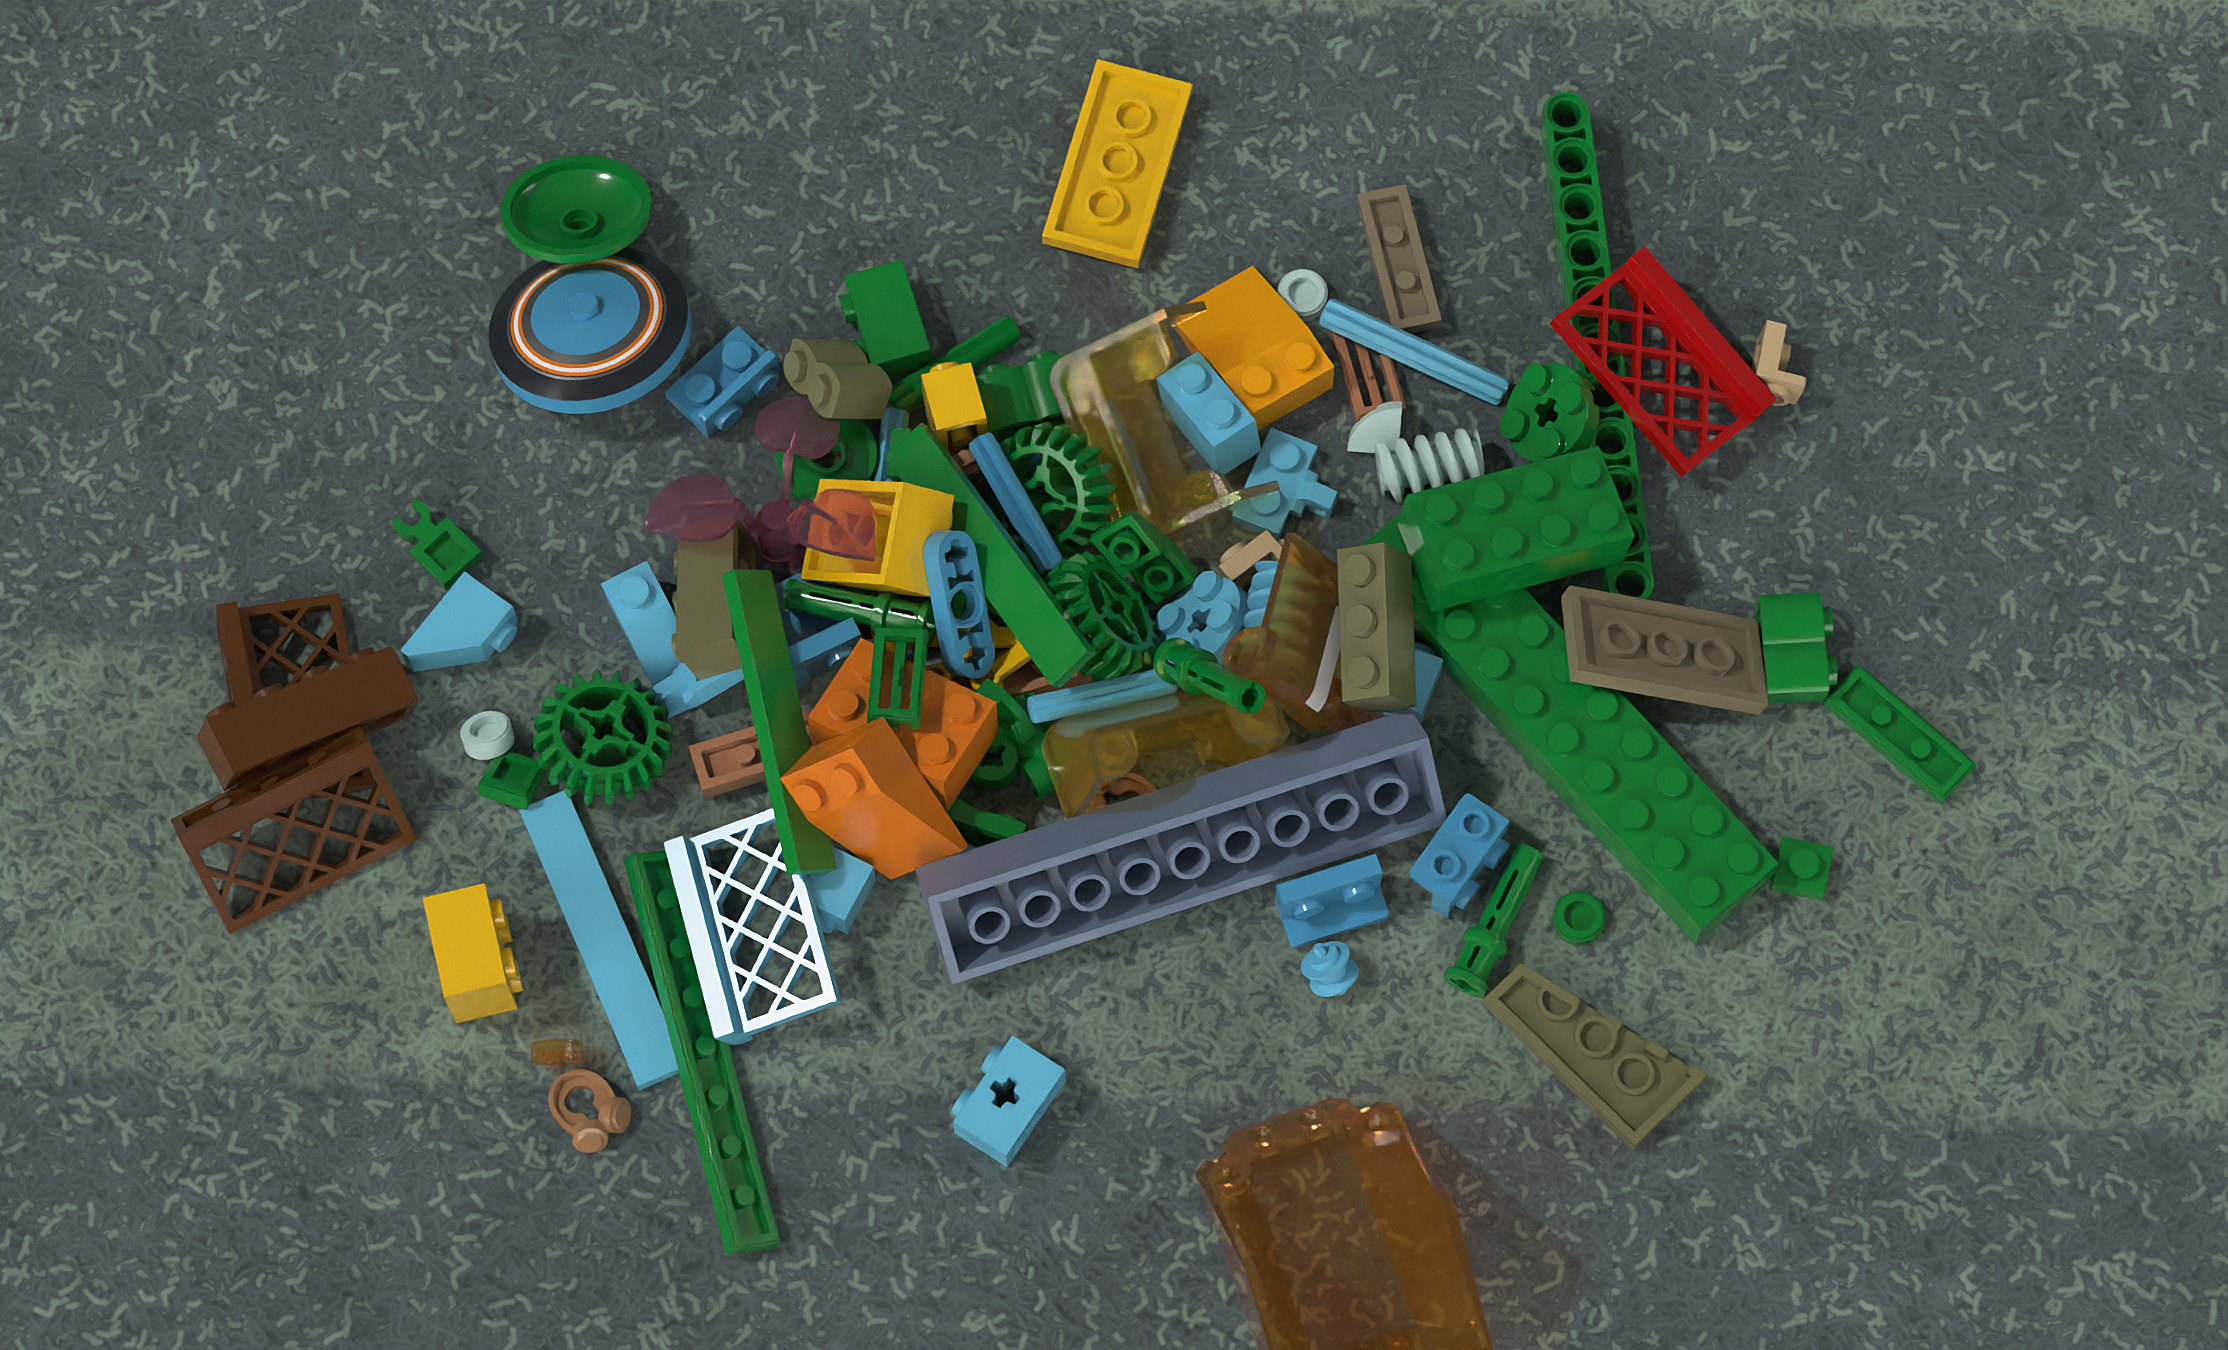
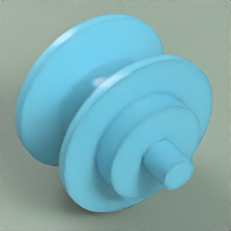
M1339 941L1323 944L1317 943L1302 960L1301 971L1306 978L1311 979L1310 988L1314 994L1321 997L1342 995L1356 981L1359 975V967L1354 960L1349 959L1350 950L1346 944Z

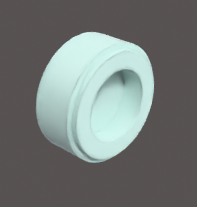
M1298 269L1286 274L1280 281L1277 291L1303 322L1318 317L1323 312L1327 303L1328 290L1325 281L1320 275L1307 269Z
M485 711L472 716L463 724L460 730V737L466 753L478 760H488L501 756L512 747L515 740L509 718L505 714L496 711Z

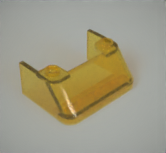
M1204 301L1163 308L1060 358L1052 368L1050 375L1051 388L1066 425H1071L1072 434L1078 432L1088 433L1087 448L1095 445L1103 447L1097 459L1100 464L1108 463L1113 465L1111 470L1105 474L1107 482L1119 485L1114 492L1108 494V498L1118 505L1114 512L1106 514L1110 522L1133 510L1169 537L1220 518L1280 490L1278 482L1275 480L1233 492L1227 478L1214 469H1203L1188 475L1150 382L1156 380L1158 376L1172 368L1175 359L1174 346L1167 329L1207 311Z

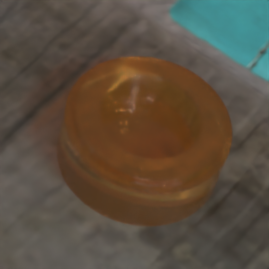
M549 1039L530 1043L531 1062L536 1066H572L581 1064L584 1061L583 1041Z

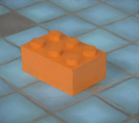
M860 638L808 716L812 747L867 723L873 643ZM888 650L885 652L880 708L890 709L895 654ZM907 659L905 661L901 709H910L914 663ZM926 669L920 729H910L909 724L900 723L899 728L891 729L946 812L949 811L999 733L997 706L995 701Z

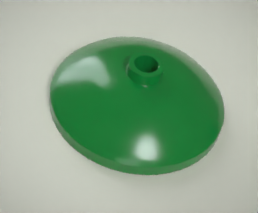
M572 155L543 162L521 174L506 190L501 202L500 213L506 236L521 251L552 263L582 264L609 257L637 239L650 220L652 202L646 181L635 169L627 164L603 156Z

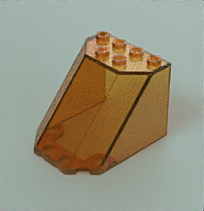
M1329 1098L1314 1103L1313 1106L1297 1109L1265 1120L1263 1123L1255 1126H1248L1233 1131L1221 1143L1224 1153L1216 1160L1205 1161L1196 1170L1195 1175L1258 1350H1493L1454 1200L1395 1103L1375 1102L1373 1105L1362 1109L1352 1108L1349 1099Z

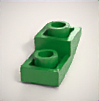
M1133 510L1091 534L1090 540L1120 577L1130 573L1154 604L1161 602L1193 583L1197 578V568L1184 553L1157 527Z

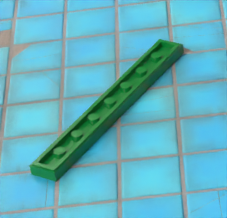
M666 850L630 854L624 860L726 1255L775 1248L781 1241L729 1044L715 1039Z

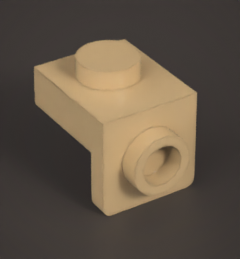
M1265 530L1247 545L1241 541L1228 549L1220 559L1222 564L1219 565L1218 575L1229 578L1239 587L1243 588L1258 573L1255 569L1256 562L1278 561L1298 567L1297 565L1300 561L1293 548L1284 539L1276 541Z

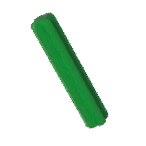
M1008 315L1000 317L892 385L889 397L890 405L893 408H900L906 411L911 410L924 401L922 374L929 373L931 368L945 362H957L959 365L971 362L974 370L1017 343L1021 338L1018 326Z

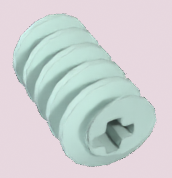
M1463 428L1457 429L1454 434L1453 444L1450 443L1443 431L1437 432L1433 448H1431L1424 435H1417L1413 451H1411L1405 439L1398 438L1394 444L1393 454L1390 453L1383 441L1375 444L1377 474L1382 495L1384 497L1385 491H1390L1397 504L1403 502L1405 488L1410 487L1412 492L1416 493L1424 491L1425 485L1428 484L1435 488L1445 485L1447 481L1455 483L1466 478L1485 475L1482 447L1477 429L1474 431L1473 441H1471L1466 430Z

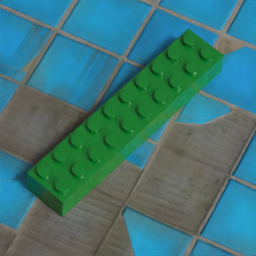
M1399 514L1360 546L1385 542L1408 553L1396 522ZM1411 561L1414 639L1418 643L1434 650L1435 656L1443 659L1442 669L1695 945L1773 879L1779 864L1775 858L1619 690L1570 681L1565 631L1525 588L1431 612Z

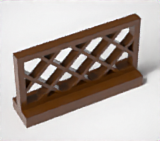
M339 593L238 608L237 602L216 605V628L229 702H234L236 707L252 701L253 696L257 692L266 688L261 685L259 676L270 661L294 676L286 686L288 687L300 682L299 678L310 670L322 653L340 666L346 664L345 660L350 656ZM330 610L333 626L322 641L299 626L308 613ZM295 615L292 621L285 616ZM270 618L284 627L285 630L269 648L252 636L250 621ZM292 633L315 648L301 668L277 653ZM334 637L336 640L337 651L329 646L330 642L334 639ZM255 650L264 656L258 664ZM367 767L361 770V777L348 778L343 793L347 794L372 789L374 781L370 768ZM333 784V785H331V786H329V787H327V788H328V789H331V790H334L335 784ZM313 794L303 800L321 798V796Z
M360 725L170 819L181 844L229 934L417 840ZM367 767L370 768L375 782L368 800L343 793L349 776ZM335 784L334 790H331V789H328V788H327V787H329V786ZM381 792L388 806L377 803ZM313 794L330 799L321 823L296 817L301 800ZM339 802L364 809L355 833L330 826ZM289 807L288 810H287V813L279 812V811H281V810H283V809ZM373 812L394 817L401 830L383 840L365 836ZM265 818L283 823L274 847L248 840L255 823ZM292 825L317 832L308 857L283 850ZM241 831L239 837L232 836L233 834ZM327 835L352 842L346 858L335 864L318 860ZM217 842L235 846L227 871L205 865L199 851ZM361 845L367 846V848L359 851ZM245 849L270 856L262 880L236 874ZM279 859L305 866L298 883L288 888L271 883ZM314 869L321 870L318 873L312 875ZM212 877L223 880L220 890H218ZM232 883L257 889L252 906L231 915L225 901ZM267 892L274 894L265 899Z

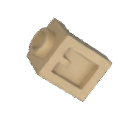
M1767 320L1756 341L1751 370L1777 398L1772 405L1796 404L1805 389L1807 378L1785 372L1791 352V345L1784 343L1787 325Z

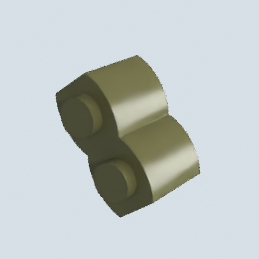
M842 339L792 340L790 350L786 354L783 364L785 377L794 390L800 394L808 395L810 403L818 414L824 418L832 419L884 418L892 390L891 381L880 366L868 363L859 345L851 340Z

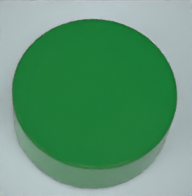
M1573 891L1567 893L1559 899L1554 908L1552 916L1553 928L1556 934L1566 943L1578 946L1589 944L1596 940L1603 930L1606 919L1605 910L1600 900L1588 892Z

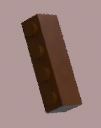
M390 646L377 652L372 647L362 649L349 656L345 660L346 664L331 670L326 665L316 667L303 674L299 678L300 682L285 688L279 683L273 684L257 692L250 702L237 707L234 702H228L208 712L206 720L197 735V739L223 790L226 791L358 725H360L363 733L366 735L408 718L419 698L393 647Z

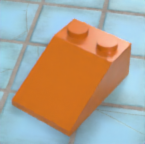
M880 717L811 747L780 778L808 822L860 859L874 866L877 871L890 880L914 871L915 867L962 852L968 846L884 717Z

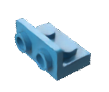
M738 325L665 391L666 398L709 438L718 429L726 431L731 428L743 413L742 407L755 395L761 398L775 387L779 380L778 374L781 372L779 356L772 349L765 351Z
M1376 854L1276 885L1275 905L1291 948H1299L1384 921L1388 918L1389 910L1380 888L1383 872Z

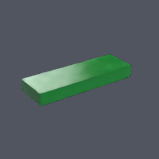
M1859 664L1823 703L1825 707L1940 805L1977 765Z

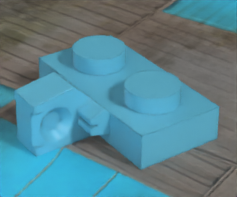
M1270 428L1233 511L1231 522L1259 533L1267 530L1274 539L1279 540L1289 515L1301 517L1305 509L1329 519L1336 505L1338 492L1318 483L1319 475L1309 470L1316 456L1318 446Z

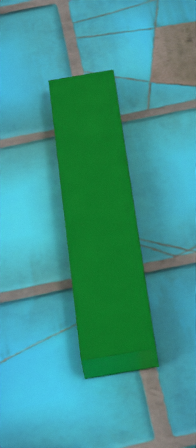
M920 423L885 457L902 482L955 495L952 506L953 522L950 530L965 532L972 538L976 547L984 594L1050 685L1061 688L1096 652L930 426Z
M733 569L722 574L786 872L787 875L826 874L837 869L830 837L808 822L780 780L810 749L772 573L771 570Z

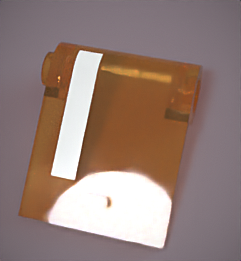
M1292 532L1285 535L1262 625L1245 628L1232 637L1223 654V666L1253 682L1260 683L1264 687L1265 699L1308 730H1318L1331 723L1336 718L1342 701L1338 565L1296 533Z

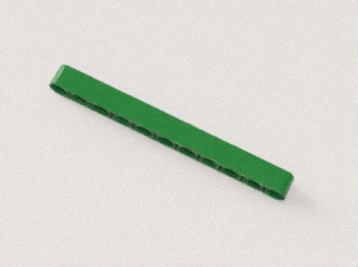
M1564 91L1553 95L1545 105L1541 125V138L1564 309H1566L1611 275L1612 272L1589 108L1586 101L1580 95ZM1558 117H1568L1576 125L1569 128L1561 127L1553 120ZM1572 162L1579 165L1583 170L1575 174L1563 171L1560 165ZM1571 208H1580L1589 216L1581 220L1574 219L1565 211ZM1577 254H1586L1591 256L1595 263L1589 266H1581L1572 257ZM1613 287L1609 290V308L1616 309ZM1577 315L1569 321L1582 337L1598 339L1597 317ZM1608 319V341L1621 343L1618 321ZM1570 349L1572 368L1581 371L1589 377L1595 387V390L1590 389L1592 394L1602 393L1613 399ZM1607 352L1608 368L1614 375L1626 377L1623 355ZM1614 400L1615 403L1611 406H1599V423L1595 435L1587 448L1595 447L1599 442L1605 440L1613 441L1621 448L1619 453L1606 454L1602 452L1615 487L1623 490L1628 496V499L1621 503L1635 535L1632 541L1635 546L1627 551L1623 562L1599 568L1602 591L1619 594L1616 587L1623 583H1630L1635 585L1641 592V595L1637 598L1650 600L1654 587V577L1632 419Z

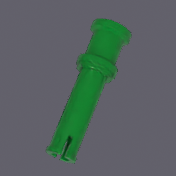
M792 578L787 581L783 590L782 607L787 612L793 611L835 621H844L853 617L857 625L871 627L874 633L875 627L927 629L928 646L933 642L937 633L930 599L925 600L924 603L899 599L898 595L893 592L880 593L875 597L839 588L801 582Z
M1179 637L1170 638L1164 641L1155 653L1153 666L1157 676L1165 682L1177 684L1187 693L1192 695L1206 693L1236 708L1239 712L1244 714L1247 712L1249 715L1258 712L1265 702L1266 693L1260 683L1253 682L1219 665L1217 658L1210 651L1195 648L1185 639ZM1167 660L1177 664L1176 667L1168 665Z
M1515 844L1514 851L1477 925L1470 926L1469 929L1465 930L1462 936L1465 944L1454 966L1446 968L1443 978L1450 986L1477 998L1485 997L1489 989L1486 982L1497 960L1504 959L1508 950L1504 939L1524 902L1525 896L1540 866L1545 861L1544 855L1529 845Z

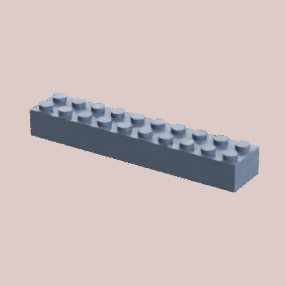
M1407 709L915 867L939 955L953 985L1441 827L1447 817L1429 737L1413 711Z

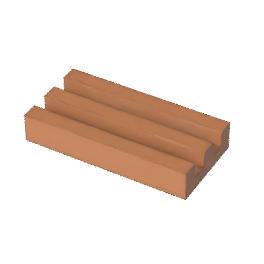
M1331 331V339L1357 423L1366 414L1377 409V406L1383 404L1366 346L1353 341L1372 405L1364 407L1345 337ZM1377 352L1391 401L1388 402L1402 401V414H1405L1406 406L1392 358Z

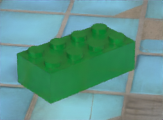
M1599 446L1408 494L1396 521L1407 551L1411 555L1412 564L1431 612L1621 563L1635 537Z

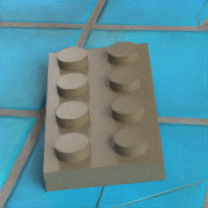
M1569 585L1561 596L1571 682L1760 715L1768 705L1756 619Z

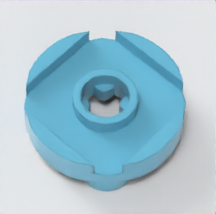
M1214 571L1201 573L1193 584L1178 595L1173 603L1166 604L1159 610L1155 623L1160 631V645L1170 638L1179 637L1189 641L1195 648L1210 651L1217 658L1219 665L1223 666L1241 647L1240 630L1244 623V616L1251 611L1247 604L1249 595L1232 580L1220 577ZM1206 623L1207 627L1201 632L1202 627ZM1167 660L1169 663L1176 667L1177 664Z

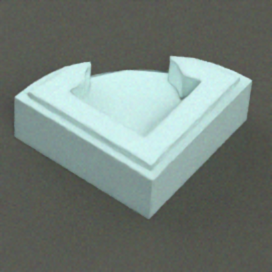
M1402 401L1383 403L1360 419L1350 432L1347 451L1375 453V444L1383 441L1390 453L1393 454L1395 441L1400 437Z

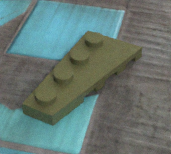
M1522 963L1483 999L1482 1004L1632 1151L1707 1079L1708 1074L1693 1065L1691 1067L1668 1054L1669 1051L1651 1040L1648 1042L1622 1027L1623 1023L1606 1013L1600 1014L1580 1002L1579 997Z

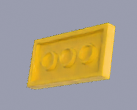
M1097 59L1044 227L1042 244L1139 269L1190 102L1193 84Z

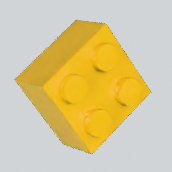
M485 883L423 897L443 996L455 1022H465L518 1009L514 993L524 990L517 960H514L512 948H504V944L513 942L501 898L491 899Z

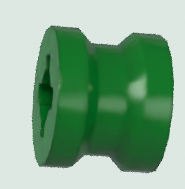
M999 732L987 752L989 754H1001L997 757L989 756L985 753L970 777L976 786L990 792L1001 791L1010 786L1016 779L1019 769L1017 747L1011 738Z

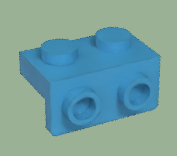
M1467 793L1461 798L1409 872L1411 880L1433 894L1430 908L1446 919L1449 918L1456 906L1463 911L1469 906L1481 887L1475 881L1485 866L1494 870L1510 846L1504 840L1510 820L1471 794Z

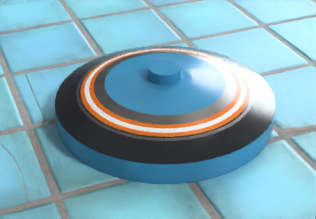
M625 247L604 259L582 264H559L542 260L518 276L500 297L490 320L489 346L500 377L507 387L524 401L553 412L567 414L596 413L623 406L644 396L673 372L681 361L690 341L692 331L691 311L685 290L675 273L665 263L646 252Z

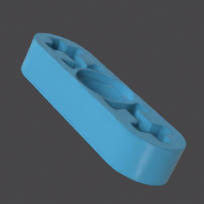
M938 530L932 533L926 540L923 549V560L943 665L953 676L973 679L981 678L992 668L995 650L976 547L972 538L965 532ZM951 546H953L955 555L950 556L948 562H946L945 553L949 552ZM957 574H960V581H948L949 577L957 578ZM961 590L966 596L967 608L963 616L957 619L951 610V600L954 594ZM958 628H970L969 631H961V634H958L957 631ZM971 646L973 655L969 656L967 663H965L963 654L969 652Z

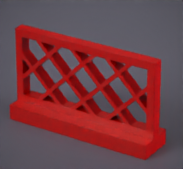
M1645 246L1633 254L1624 265L1558 314L1549 323L1681 478L1736 434L1759 419L1777 400ZM1618 283L1632 296L1633 312L1609 308V290ZM1599 299V306L1591 305ZM1577 315L1597 317L1598 339L1582 337L1569 321ZM1608 319L1633 323L1632 344L1608 341ZM1642 325L1658 327L1666 336V350L1642 346ZM1607 352L1631 356V377L1614 375L1607 366ZM1641 358L1666 362L1665 383L1641 379ZM1676 363L1690 365L1699 374V388L1675 385ZM1640 391L1665 394L1664 416L1648 414L1640 405ZM1675 396L1699 400L1698 421L1674 418ZM1709 402L1725 404L1737 420L1730 426L1708 423ZM1673 429L1698 433L1697 452L1688 459L1673 443ZM1708 435L1716 436L1708 442Z

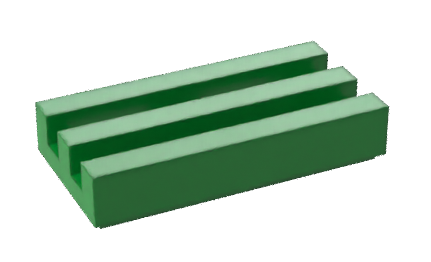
M875 627L867 723L884 717L891 728H899L900 723L909 724L910 729H920L928 649L927 629ZM886 641H896L890 709L880 708ZM907 642H916L910 709H901Z

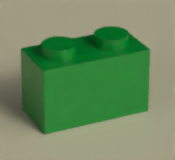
M902 259L844 276L846 294L838 296L841 311L846 325L856 324L860 339L853 340V342L863 350L868 363L877 364L886 372L889 379L913 373L932 361L931 349Z

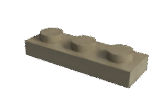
M1406 184L1357 194L1356 203L1388 324L1410 334L1441 328L1442 319Z

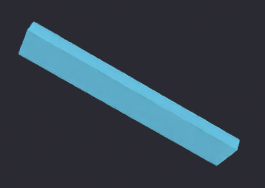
M565 790L530 804L527 810L519 809L639 1091L679 1074L662 1008L571 798H568Z

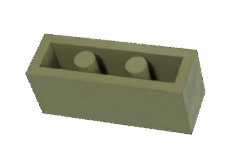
M734 513L678 528V550L673 554L674 567L677 572V591L672 595L673 608L676 613V633L672 634L671 644L676 659L680 663H685L698 680L742 668L722 574L733 569L756 570V540Z
M1385 542L1337 549L1342 702L1368 713L1417 707L1411 555Z

